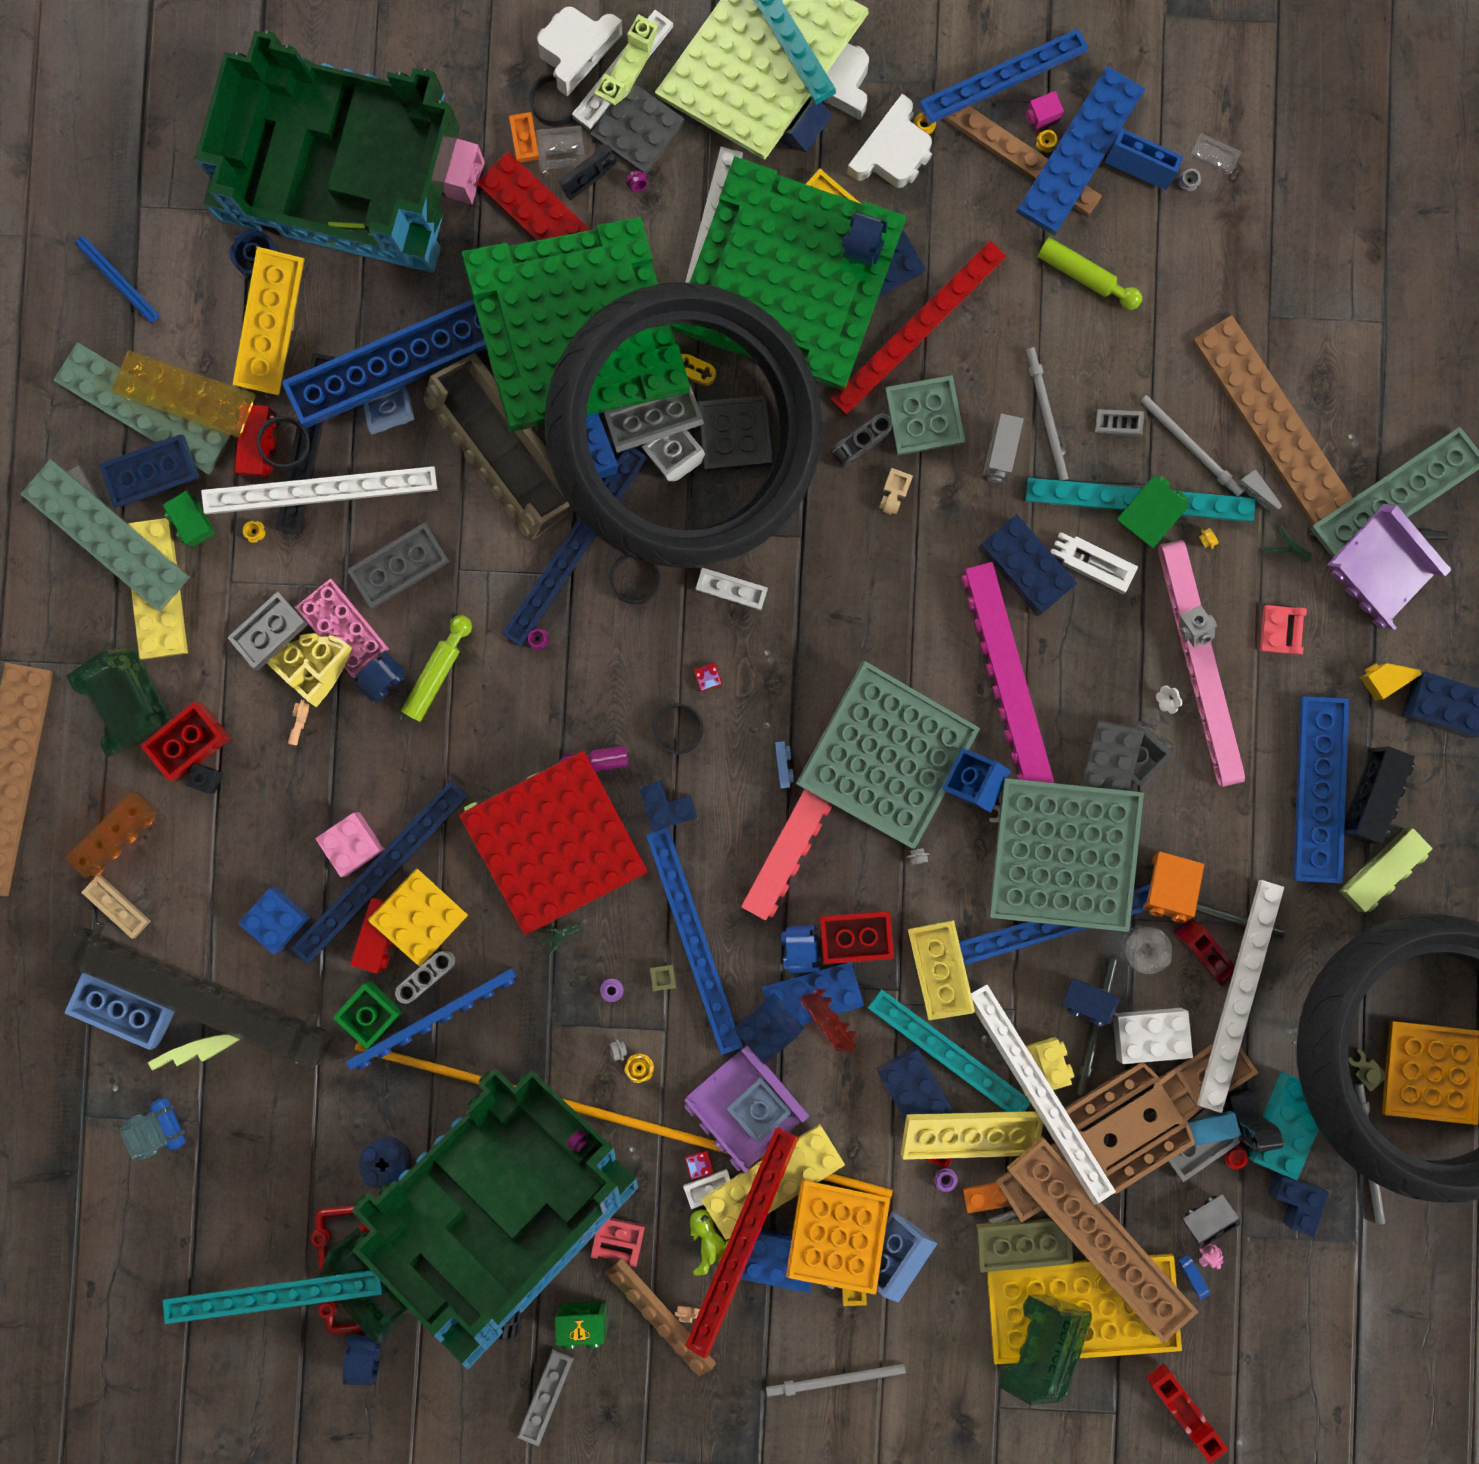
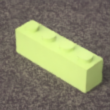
M1404 828L1354 875L1339 892L1357 911L1371 912L1378 906L1379 903L1377 901L1394 891V885L1399 880L1406 879L1412 873L1411 869L1416 864L1419 865L1428 858V853L1433 848L1413 828Z

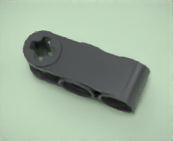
M886 414L876 415L830 449V452L835 453L841 461L843 469L851 465L862 454L890 434L892 428L891 418ZM883 421L887 424L888 428L884 431H879L876 429L875 424ZM866 435L869 438V442L861 445L857 442V437Z

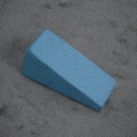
M1232 1111L1188 1122L1195 1141L1193 1146L1241 1136L1236 1115Z

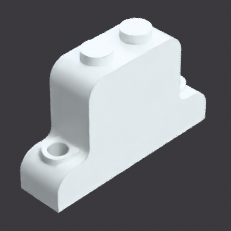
M565 7L560 13H556L546 28L540 30L537 36L539 55L542 60L556 68L553 76L556 78L557 88L560 92L568 96L622 36V20L613 14H606L598 21H593L577 9Z
M847 43L826 73L836 89V94L824 101L861 121L866 111L867 95L858 88L867 74L869 57L862 47Z
M901 94L850 162L847 175L854 180L861 181L868 178L872 172H875L897 188L904 187L908 181L912 183L919 173L917 169L921 164L926 165L932 156L930 152L932 140L927 133L910 122L915 113L912 112L913 103L908 97Z

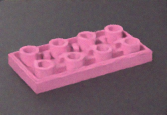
M331 578L295 607L317 635L337 637L352 647L344 668L353 678L373 659H378L382 656V652L389 650L383 640Z

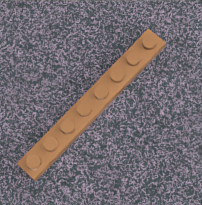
M970 106L943 118L946 122L1034 181L1048 161L1039 152ZM1086 185L1073 207L1088 217L1100 201L1102 195Z

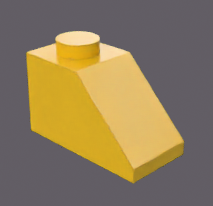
M1375 663L1365 669L1366 674L1360 677V679L1376 701L1385 699L1422 673L1420 670L1388 663L1378 665Z

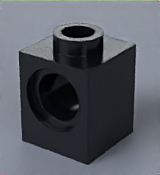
M193 764L185 785L204 793L216 794L224 772L203 764Z

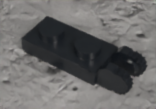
M605 144L598 147L593 155L557 181L569 201L599 180L616 164L617 159L615 155L611 154L612 149L610 145Z

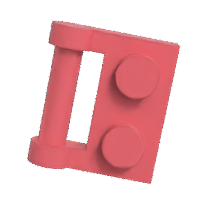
M1271 605L1263 606L1260 651L1303 655L1304 648L1301 647L1304 616L1307 614V609ZM1288 615L1294 616L1292 646H1286Z
M610 1218L595 1234L591 1258L598 1259V1257L616 1261L622 1258L626 1263H630L629 1266L636 1267L645 1225ZM601 1242L630 1248L633 1251L632 1254L600 1246Z

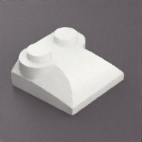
M687 430L648 442L642 446L643 450L668 481H677L701 464L705 455L701 446Z

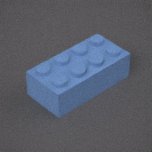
M94 967L83 970L65 1014L151 1050L160 1046L178 1003Z

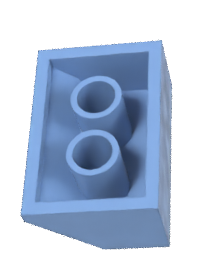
M892 1211L887 1218L877 1291L883 1297L899 1303L937 1243L924 1231L895 1211Z

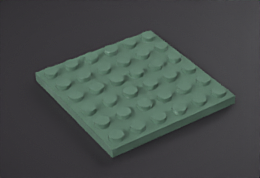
M862 661L796 784L915 850L946 791L942 790V787L961 749L969 750L980 728L866 661Z
M1004 778L989 917L1129 932L1144 793Z

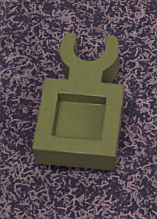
M1355 1048L1354 1051L1358 1054V1058L1353 1061L1348 1056V1063L1357 1067L1352 1073L1360 1083L1364 1084L1366 1090L1371 1092L1386 1079L1387 1075L1372 1058L1366 1060L1364 1052Z

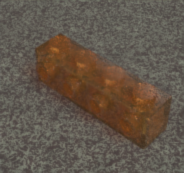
M131 792L65 859L84 878L100 875L105 870L104 865L109 860L116 859L122 853L120 849L126 843H132L138 837L137 832L142 828L148 827L155 820L154 816L158 811L139 792Z

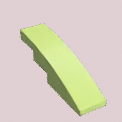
M246 1030L228 1032L198 1039L170 1050L151 1060L148 1064L152 1070L165 1065L171 1060H174L175 1064L179 1066L197 1055L203 1062L247 1036L248 1032Z

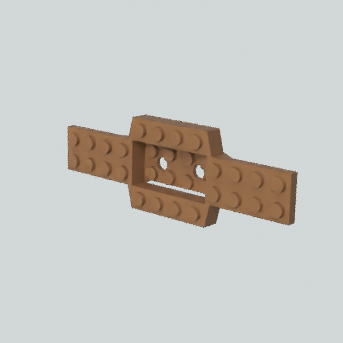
M1214 1043L1193 1055V1058L1185 1060L1160 1077L1144 1062L1135 1063L1064 1108L1116 1191L1115 1194L1195 1145L1187 1120L1204 1108L1198 1106L1197 1102ZM1241 1046L1228 1092L1258 1074ZM1154 1084L1153 1089L1149 1090L1148 1092L1141 1095L1134 1101L1130 1102L1126 1106L1122 1107L1118 1111L1106 1117L1099 1123L1095 1124L1094 1126H1092L1084 1132L1079 1131L1080 1129L1084 1128L1085 1126L1100 1118L1104 1114L1108 1113L1112 1109L1116 1108L1123 1102L1127 1101L1131 1097L1135 1096L1139 1092ZM1148 1108H1152L1156 1112V1119L1153 1122H1147L1143 1117L1144 1111ZM1108 1133H1113L1117 1138V1142L1113 1147H1107L1104 1144V1136ZM1053 1143L1051 1147L1070 1167L1057 1144ZM1010 1171L995 1180L1021 1222L1043 1209Z

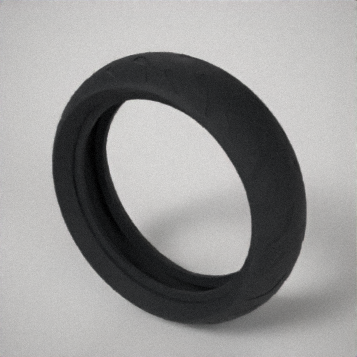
M674 282L641 288L617 298L591 316L576 332L562 353L551 378L545 408V439L551 468L561 492L577 516L594 534L615 549L638 560L659 566L696 568L725 562L751 551L769 539L790 519L809 489L817 467L822 441V413L816 382L809 364L791 335L775 318L747 298L729 290L700 283ZM689 324L701 326L716 331L736 342L756 361L771 386L778 409V448L774 463L763 486L747 505L737 513L714 525L698 529H670L653 524L632 513L605 486L593 463L586 433L587 405L591 389L600 369L609 356L629 337L648 328L660 325Z
M1419 914L1389 920L1371 927L1341 947L1325 964L1308 992L1302 1008L1297 1036V1067L1303 1096L1315 1123L1328 1143L1350 1166L1379 1186L1412 1199L1429 1202L1458 1203L1478 1200L1479 1148L1451 1159L1420 1160L1394 1146L1373 1126L1363 1111L1353 1088L1348 1063L1350 1030L1364 995L1381 975L1404 960L1426 953L1448 955L1466 962L1479 970V922L1443 914Z

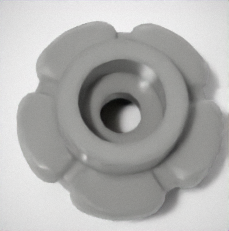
M1196 169L1184 170L1179 175V186L1182 189H1187V191L1196 190L1197 186L1201 183L1200 173Z
M924 849L911 850V855L907 856V859L910 860V865L927 863L928 855L930 854L925 853Z
M615 1039V1042L609 1043L613 1061L620 1060L622 1062L624 1060L623 1057L627 1055L624 1042H619L618 1039Z

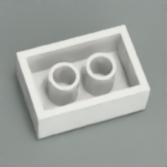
M1172 1008L1115 1013L1113 1028L1116 1059L1120 1063L1129 1064L1193 1058L1189 1013L1187 1010Z

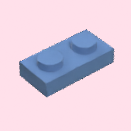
M785 741L775 742L780 789L790 788V783L794 782L793 770L788 769L787 760H791L790 746H785Z

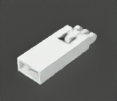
M1059 533L1058 538L1065 541V544L1055 541L1054 546L1061 549V552L1051 549L1050 553L1063 560L1062 565L1121 594L1126 593L1138 566L1079 537L1072 538L1064 533ZM1077 549L1091 555L1087 563L1082 561L1085 555L1077 553Z

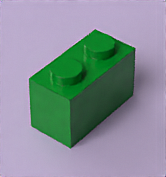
M185 491L163 504L167 511L164 513L170 524H174L177 528L176 535L182 544L195 547L217 534L196 497L190 492Z

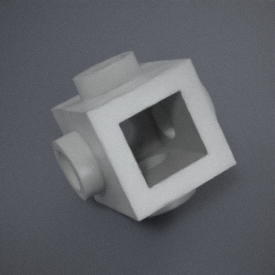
M1200 605L1180 615L1179 627L1181 628L1180 632L1184 640L1190 641L1192 646L1196 647L1200 644L1205 645L1215 638L1217 624L1214 617L1208 615Z

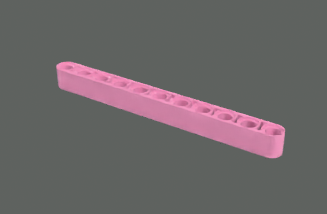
M1178 540L1158 546L1159 558L1216 780L1220 787L1244 782V769L1211 641L1205 645L1200 644L1193 647L1190 641L1184 640L1180 632V615L1201 605L1185 542Z

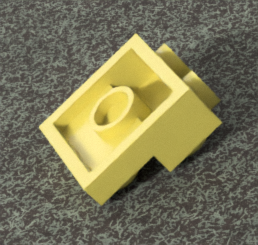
M1053 1037L1026 1045V1048L1052 1090L1072 1085L1070 1079L1074 1078L1071 1065H1066L1064 1056L1067 1055L1064 1042L1059 1043V1040Z

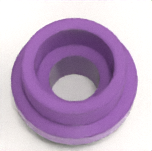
M607 979L600 988L601 996L608 1002L618 1001L624 991L622 983L617 979ZM610 986L616 989V993L613 995L607 991Z
M941 1168L935 1173L934 1183L939 1190L949 1192L957 1185V1175L952 1169ZM945 1175L950 1177L947 1183L941 1181Z

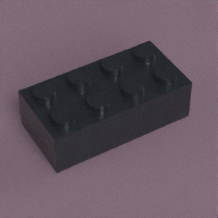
M1390 746L1371 748L1345 818V836L1366 844H1383L1388 839L1391 831L1389 826L1398 814L1399 807L1397 805L1399 799L1403 797L1407 789V785H1405L1406 780L1412 774L1415 763H1413L1415 756Z

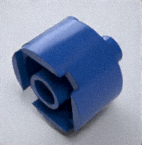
M816 925L787 927L786 931L782 932V946H786L787 955L783 956L784 969H789L791 974L819 972L820 966L815 967V962L820 961L818 934L813 935L812 931L817 929Z

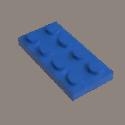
M851 962L841 963L821 969L819 972L807 973L762 987L766 999L775 993L801 1024L864 1006Z

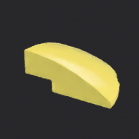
M315 633L300 635V639L285 645L267 664L309 703L317 707L336 683L349 658L352 647L331 635L326 637Z

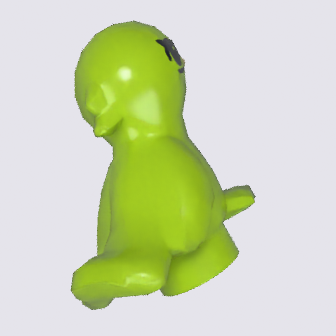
M699 1209L690 1218V1235L694 1236V1241L698 1237L701 1238L702 1261L694 1269V1276L707 1274L712 1264L718 1266L729 1241H724L715 1231L714 1220L709 1212Z

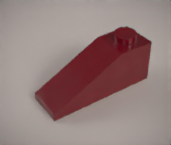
M1190 919L1173 932L1182 945L1219 985L1223 986L1233 976L1235 965L1205 927Z

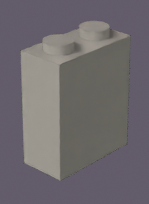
M1001 413L995 422L983 472V477L988 478V481L993 483L1005 482L1012 473L1024 418Z

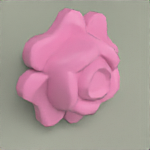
M1209 1244L1200 1249L1202 1257L1199 1258V1263L1203 1267L1209 1264L1212 1268H1221L1223 1256L1220 1248L1214 1244Z

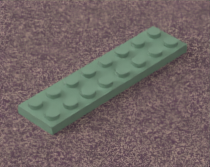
M78 342L53 380L156 443L180 434L185 435L195 466L210 475L233 438L229 433Z
M1458 427L1314 524L1310 529L1330 556L1334 558L1383 504L1397 505L1408 518L1478 471L1479 450L1462 428Z
M50 459L21 492L23 497L157 611L161 612L190 578L186 572L55 461Z

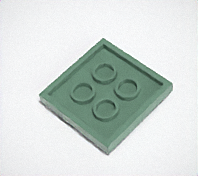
M953 375L885 387L897 456L965 443Z

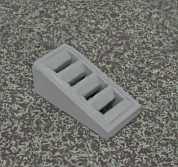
M1097 409L1095 433L1142 437L1144 411ZM1104 416H1109L1107 428L1103 427ZM1113 417H1118L1117 428H1112ZM1123 418H1127L1126 429L1122 428ZM1132 419H1137L1136 429H1131Z
M1257 470L1252 471L1237 482L1245 493L1252 498H1256V501L1269 512L1273 513L1282 507V504Z

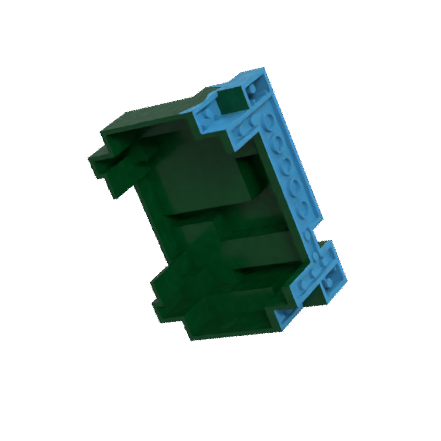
M254 31L247 56L239 52H234L233 54L224 52L194 157V160L210 177L203 205L219 222L256 229L260 232L263 226L277 229L282 237L434 274L441 250L436 240L443 217L439 202L460 125L452 107L444 102L445 93L436 74L429 69L422 68L418 70L413 68L411 77L403 72H396V74L387 72L388 79L385 81L378 79L372 74H365L364 76L346 68L343 70L335 69L326 63L321 65L314 64L305 58H301L294 47L282 45L276 34L270 31ZM328 222L364 224L366 229L339 228L328 225ZM332 242L335 245H327V243Z
M496 1068L491 1072L487 1071L483 1074L478 1084L481 1095H476L471 1099L467 1108L468 1113L463 1118L459 1117L451 1125V1130L446 1135L439 1136L433 1144L434 1147L428 1153H422L416 1160L417 1164L411 1170L407 1169L400 1175L398 1183L394 1181L392 1184H386L379 1191L380 1196L377 1198L370 1192L366 1196L362 1195L355 1201L354 1208L351 1210L371 1231L368 1235L363 1234L355 1242L356 1247L352 1251L467 1369L503 1333L501 1328L517 1311L522 1313L638 1189L636 1177L616 1159L614 1148L533 1070L528 1074L524 1073L517 1080L515 1087ZM578 1130L587 1134V1145L580 1152L576 1150L570 1152L571 1148L566 1144L569 1138Z

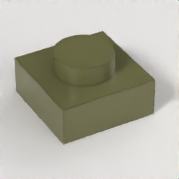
M673 964L650 967L653 991L676 988Z

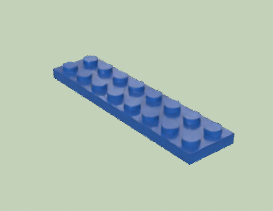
M1106 66L1016 213L1055 236L1144 93L1145 88Z
M1300 697L1293 881L1343 883L1349 699Z

